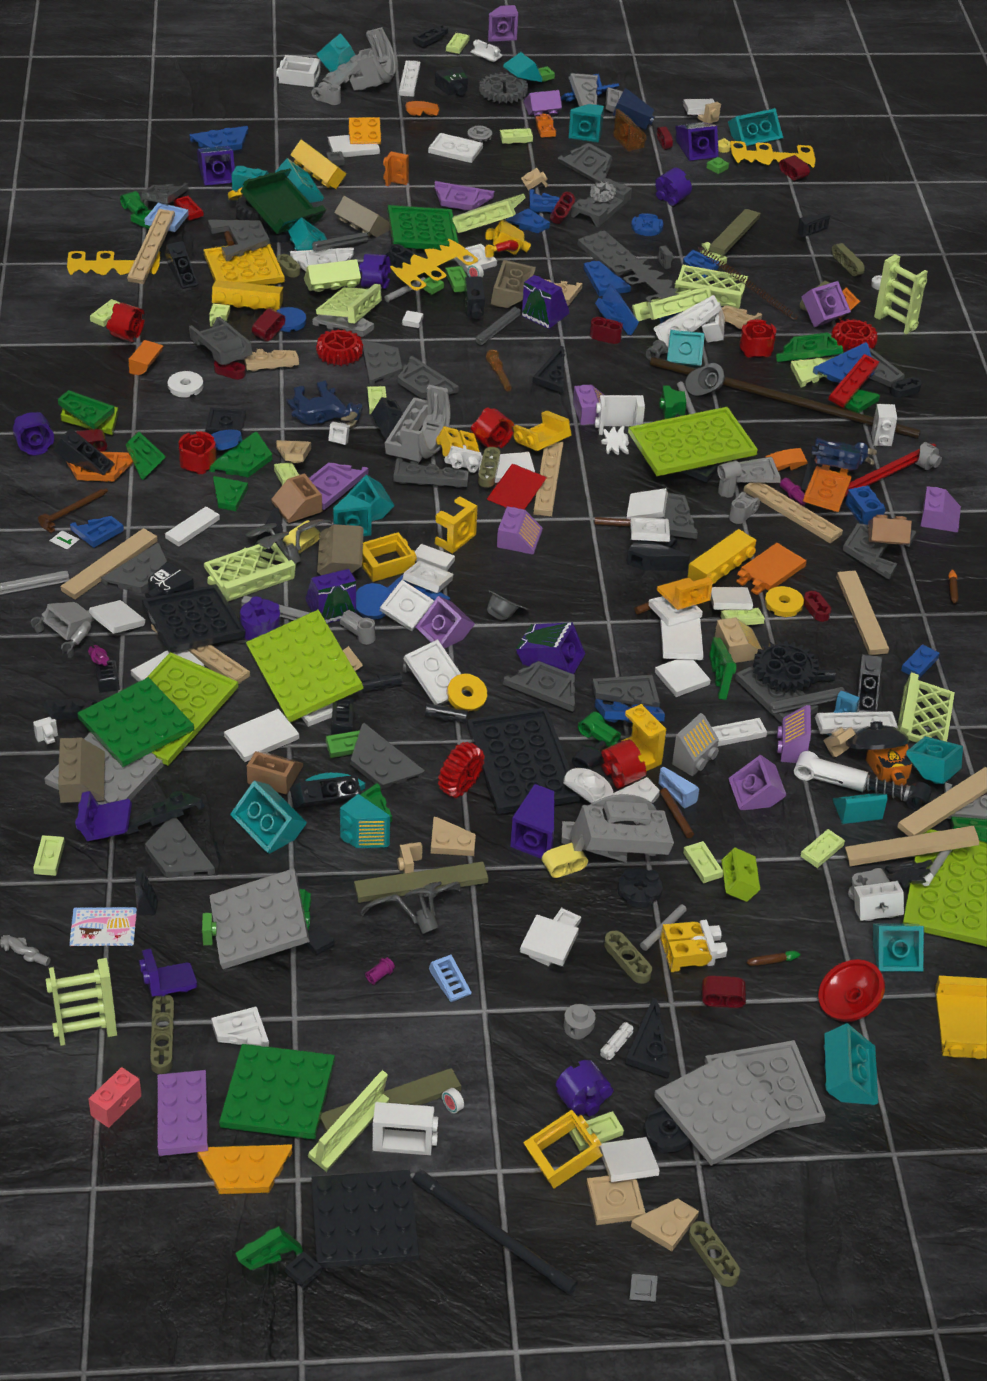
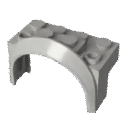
M382 27L366 32L371 48L359 51L358 55L361 57L357 59L360 70L356 74L351 75L350 78L354 91L364 90L370 86L376 87L384 82L389 83L395 74L396 61L394 52Z
M428 385L426 388L427 400L413 397L385 442L386 454L420 462L422 458L428 459L441 449L442 446L437 445L436 438L443 426L449 427L450 402L447 388Z
M629 794L611 795L601 798L588 806L583 805L570 832L574 851L580 852L585 845L586 850L647 853L648 856H656V854L669 855L674 844L665 811L656 810V807L643 797ZM603 808L605 809V813H606V816H607V821L605 820L604 815H603V811H602ZM635 821L644 824V826L613 824V822Z

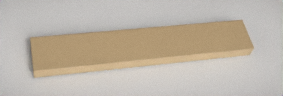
M158 209L128 274V282L145 283L175 217L174 211Z
M556 442L544 448L540 475L547 477V479L536 493L534 515L552 516L563 442Z
M750 482L744 486V492L754 498H759L762 503L825 541L832 543L842 535V529L767 484Z
M144 528L61 585V591L76 600L101 582V577L158 541L157 536Z
M837 572V580L868 654H888L889 647L857 572Z
M151 624L152 630H154L155 632H157L156 629L154 628L153 624ZM212 645L187 649L206 667L238 681V684L250 676L249 670Z
M984 767L898 823V828L907 836L923 834L987 793V767Z
M968 826L847 846L845 849L849 865L855 866L979 845V838L975 827Z

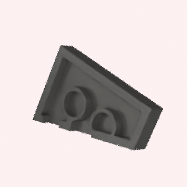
M869 348L871 357L879 361L874 374L869 376L870 379L891 387L892 383L904 379V374Z
M668 493L665 516L662 519L669 520L670 536L697 539L698 533L694 528V521L690 516V509L685 495Z

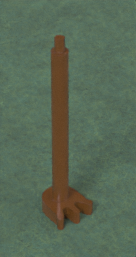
M101 489L50 516L45 513L40 515L38 520L41 527L49 533L54 532L53 526H55V523L53 521L103 496L108 492V489Z

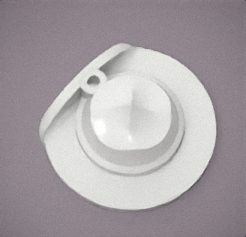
M574 768L568 771L564 777L563 783L590 803L613 795V789L609 782L592 770Z

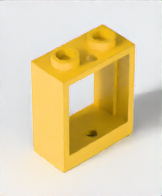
M399 532L363 542L362 567L372 582L402 574L411 568L417 560L415 551L410 549L407 540L403 539ZM397 551L400 558L380 564L374 558Z
M570 1110L523 1142L553 1189L603 1156L599 1149L602 1145L595 1133L591 1135L586 1129L589 1125L582 1115L577 1117L573 1110ZM576 1128L589 1148L554 1171L541 1151Z

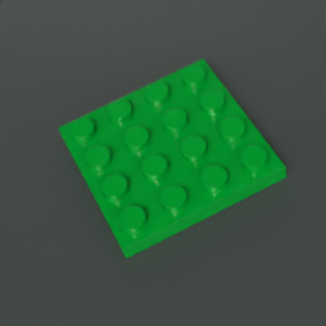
M388 205L387 213L393 245L399 244L404 248L441 250L440 245L449 247L448 239L458 243L456 228L452 219V209Z
M149 677L78 712V719L122 767L194 731V724Z
M242 1044L219 1121L220 1128L315 1139L335 1064V1055Z

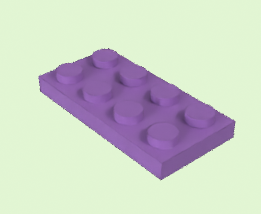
M206 1070L159 1074V1156L208 1151Z

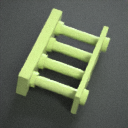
M894 254L884 261L874 317L880 320L889 315L904 323V334H908L915 330L919 324L918 318L924 288L927 283L928 271L924 270L915 275L900 267V257ZM897 273L913 281V288L898 282L896 279ZM894 288L910 295V303L895 296ZM894 302L907 309V317L894 311L891 303Z
M706 286L695 290L688 289L677 292L679 294L663 299L656 298L651 300L653 302L645 301L632 305L634 316L638 321L649 318L654 320L685 311L711 297L710 288Z
M107 958L97 959L98 969L94 970V973L56 979L54 967L49 968L50 978H46L47 992L53 993L57 1020L56 1023H52L54 1037L59 1036L61 1046L65 1045L64 1033L100 1026L101 1028H106L108 1037L117 1036ZM93 982L99 984L96 985V988L58 994L57 991L59 988ZM94 997L100 999L97 1003L60 1009L59 1005L61 1003ZM95 1012L100 1013V1017L62 1024V1018Z

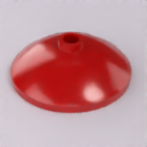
M860 959L845 961L831 969L822 980L818 993L819 1003L824 1012L835 1020L843 1022L859 1020L869 1015L881 1002L885 992V980L878 967L869 961Z

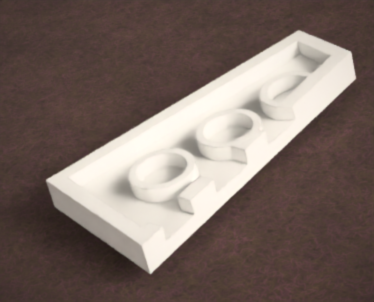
M714 295L654 327L658 339L664 341L667 345L665 353L668 352L670 330L694 332L722 310Z

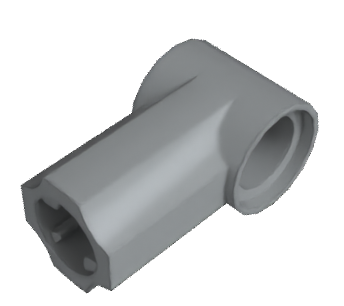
M738 461L721 464L717 468L720 478L718 493L721 496L729 498L735 493L737 477H740L742 474Z
M350 610L343 613V616L340 618V624L356 634L360 643L367 645L375 641V622L373 619L362 618Z

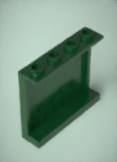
M291 168L274 173L271 172L263 176L260 175L252 179L249 178L243 183L244 186L240 191L277 234L288 231L301 217L310 224L319 222L326 212V208L323 205L314 208L289 180L288 175L291 172Z

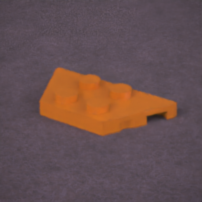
M101 452L115 463L104 475L68 462L67 464L76 480L107 482L115 481L133 463V460L129 453Z

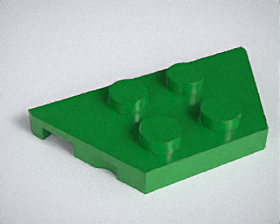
M827 332L793 337L783 347L784 352L776 354L777 362L796 359L805 360L812 357L821 358L828 355L843 354L844 352L843 346H838L837 340L832 338Z
M255 431L237 446L218 458L210 465L209 471L215 473L216 469L224 470L227 475H239L249 478L273 460L272 453L258 432Z

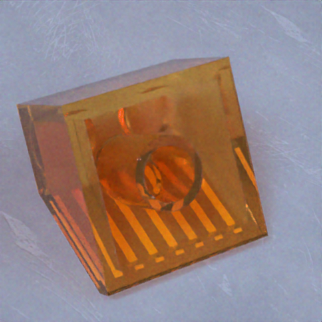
M616 109L614 137L627 151L644 148L646 134L620 109Z

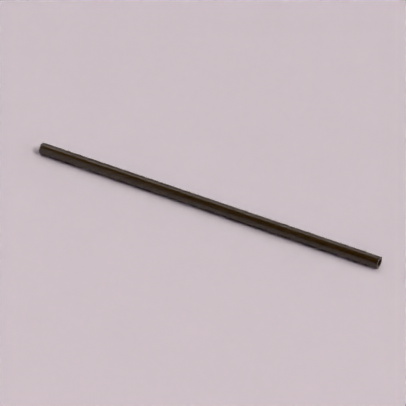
M652 357L650 361L651 366L684 375H689L696 369ZM725 377L723 382L724 386L873 426L874 417L728 377ZM896 423L895 433L919 438L921 430Z

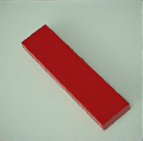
M864 354L830 394L828 400L844 408L878 367L879 361Z

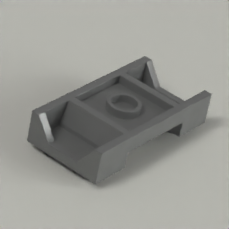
M604 178L602 180L603 183L608 181L616 189L614 198L607 202L595 201L591 195L585 200L579 199L572 205L571 217L574 218L579 213L590 216L595 226L599 227L631 200L632 188Z
M221 317L216 318L212 328L200 332L192 325L189 326L190 339L197 345H205L211 350L213 359L220 365H227L232 361L242 360L252 355L251 342Z

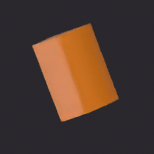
M144 340L129 358V373L134 375L145 373L163 351L164 345Z

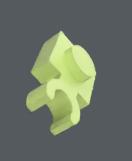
M212 305L210 326H213L217 317L227 321L230 305Z

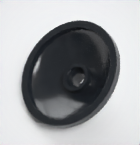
M881 721L870 722V726L856 730L855 735L846 741V745L855 749H888L906 745L909 743V737L893 726L883 725Z

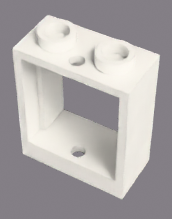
M285 55L284 59L280 62V68H277L279 83L308 87L315 86L321 73L320 59Z
M375 1102L373 1151L431 1155L432 1146H437L438 1117H434V1107ZM385 1127L426 1130V1132L388 1130Z

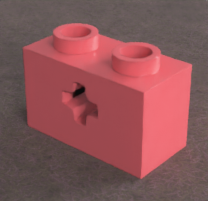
M121 1067L88 1098L91 1116L109 1128L142 1096L140 1079Z

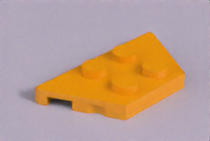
M292 1145L208 1147V1151L197 1152V1156L205 1165L206 1172L213 1179L214 1186L219 1194L269 1193L275 1184V1178L282 1172L286 1159L292 1155Z

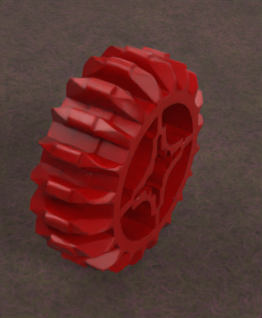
M854 319L841 320L840 323H836L831 333V337L837 340V345L843 346V352L849 351L865 342L868 343L871 349L875 348L877 344L876 328L872 327L871 324H867L866 321L861 322Z
M331 329V332L325 331V334L320 335L316 351L322 362H327L328 365L348 366L349 363L354 364L355 361H359V358L362 357L363 344L361 337L357 333L346 331V329L335 331Z
M462 742L454 750H451L450 755L447 756L446 761L443 762V767L440 769L441 773L438 776L439 789L451 797L463 796L476 783L482 771L485 757L483 751L477 745L469 742Z

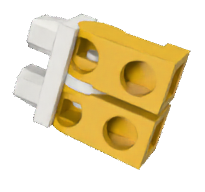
M443 426L436 438L437 445H441L443 448L445 463L452 464L453 468L465 467L469 472H476L482 455L479 452L474 433L458 431L457 429Z
M700 920V923L663 924L660 940L670 971H680V967L691 965L704 966L707 964V966H712L715 964V959L726 957V943L714 942L721 940L720 926H709L707 920Z

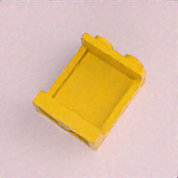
M549 411L542 412L543 423L530 429L519 425L513 427L515 442L536 451L571 436L569 419Z
M642 704L626 710L625 716L633 723L632 735L624 740H631L638 747L641 753L638 757L640 762H645L646 771L661 765L666 728Z

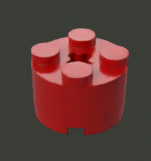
M115 303L111 319L107 321L106 328L110 330L112 336L134 342L133 338H138L144 327L145 320L142 319V315H145L144 310L125 303Z
M760 319L749 320L746 325L743 324L740 348L745 352L744 355L747 357L771 356L776 337L775 326L773 324L768 325L765 320Z
M488 407L482 411V415L472 424L471 431L474 433L475 438L485 447L502 448L513 436L511 430L512 426L514 427V423L499 410Z
M196 431V434L190 435V433L183 435L179 439L180 466L197 474H205L210 469V465L217 460L214 437L202 431Z
M623 740L601 751L604 759L602 769L607 776L611 775L617 789L646 776L645 762H640L638 756L641 753L633 741Z

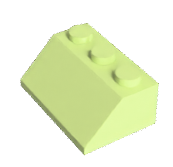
M357 259L308 265L304 276V281L309 291L314 290L315 292L328 288L336 290L343 286L355 287L359 285L361 280Z

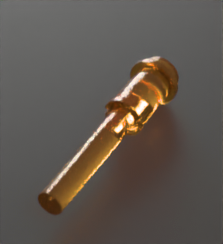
M494 349L489 350L486 354L487 361L490 362L493 370L497 372L505 390L511 391L512 386L502 368L503 364L500 361L498 351Z

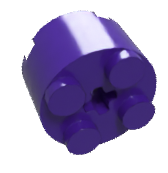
M672 168L655 180L657 198L667 201L671 206L686 198L692 191V185L690 180L687 181L685 178V172L679 168Z
M364 254V261L360 262L359 271L362 273V287L370 288L374 284H380L381 289L388 287L390 278H387L388 273H391V262L387 255Z
M40 412L26 413L16 417L13 425V434L19 448L33 456L45 453L48 450L47 448L54 442V433L46 417Z
M258 596L252 597L249 602L245 603L240 610V623L245 629L244 638L250 641L281 627L279 605Z
M582 1060L578 1062L580 1066L576 1068L570 1066L560 1075L556 1082V1087L558 1088L556 1092L569 1110H573L576 1115L587 1114L592 1116L599 1111V1106L606 1098L612 1095L613 1088L593 1061Z

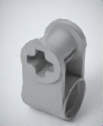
M321 82L318 87L312 89V97L317 101L329 103L330 105L341 103V92L338 85Z
M742 491L731 503L730 521L736 524L744 523L757 511L760 499L752 498Z
M881 868L856 873L852 877L853 885L849 888L848 895L854 900V887L890 881Z

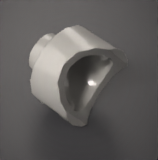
M924 442L920 446L919 460L915 464L926 470H929L932 466L938 467L942 460V457L939 456V449Z
M574 1004L566 1009L564 1014L565 1033L577 1040H581L590 1034L594 1029L596 1020L593 1009L584 1004Z

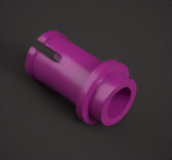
M388 957L385 959L381 958L376 966L365 973V976L374 985L385 975L392 974L395 965Z

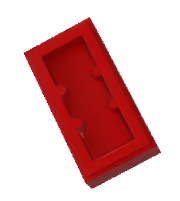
M189 196L174 200L176 207L188 209V220L203 216V210Z

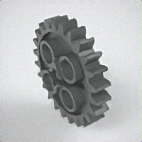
M500 72V74H489V77L485 76V78H482L479 92H481L484 98L488 97V100L493 99V102L499 101L501 103L504 101V103H507L509 101L513 103V100L518 102V99L522 100L523 97H526L528 84H526L527 81H523V78H517L513 74L509 75L508 72L506 74Z

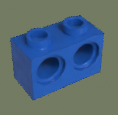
M868 485L848 490L845 504L860 524L868 525V521L874 518V516L884 515L885 507L883 503L879 501Z

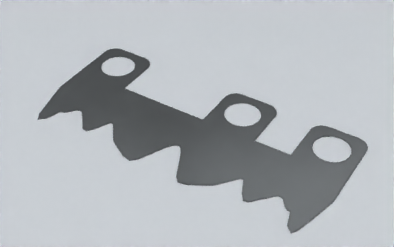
M647 259L629 260L610 265L616 272L633 270L636 273L635 275L624 277V280L629 284L646 282L658 294L646 297L649 302H653L651 301L652 297L663 299L679 294L675 293L678 290L677 288H670L672 280L657 279L663 273L657 270H650L651 265H643ZM623 265L625 269L619 270L615 266ZM637 277L639 281L631 282L628 278Z

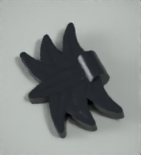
M930 859L921 863H916L915 861L902 862L900 866L896 867L886 866V870L891 873L886 876L890 882L898 881L899 885L907 889L910 883H926L923 877L931 873L928 867L933 862Z

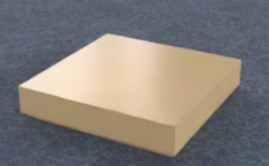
M609 1176L587 1178L586 1184L596 1225L632 1221L646 1214L637 1179L611 1182Z

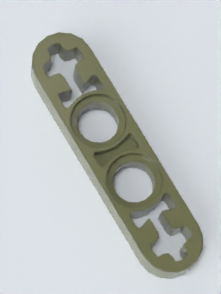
M168 994L166 996H156L153 999L150 1054L152 1070L157 1074H166L173 1066L174 1000ZM162 1004H166L165 1012H161ZM160 1021H167L169 1022V1025L166 1027H158L157 1023ZM162 1039L169 1042L165 1046L156 1045V1042ZM160 1055H164L163 1064H159Z

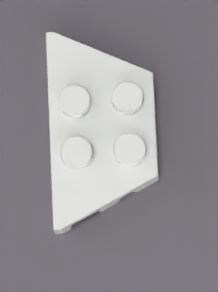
M354 247L322 251H290V256L304 271H306L308 265L348 261L354 255Z

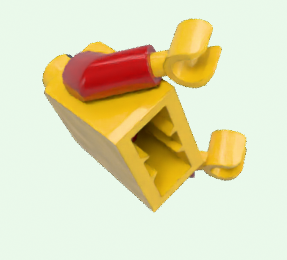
M504 219L500 220L495 230L488 228L485 233L487 240L493 239V245L485 247L487 258L493 257L494 251L506 250L512 254H517L520 249L528 252L531 246L530 243L524 240V232Z

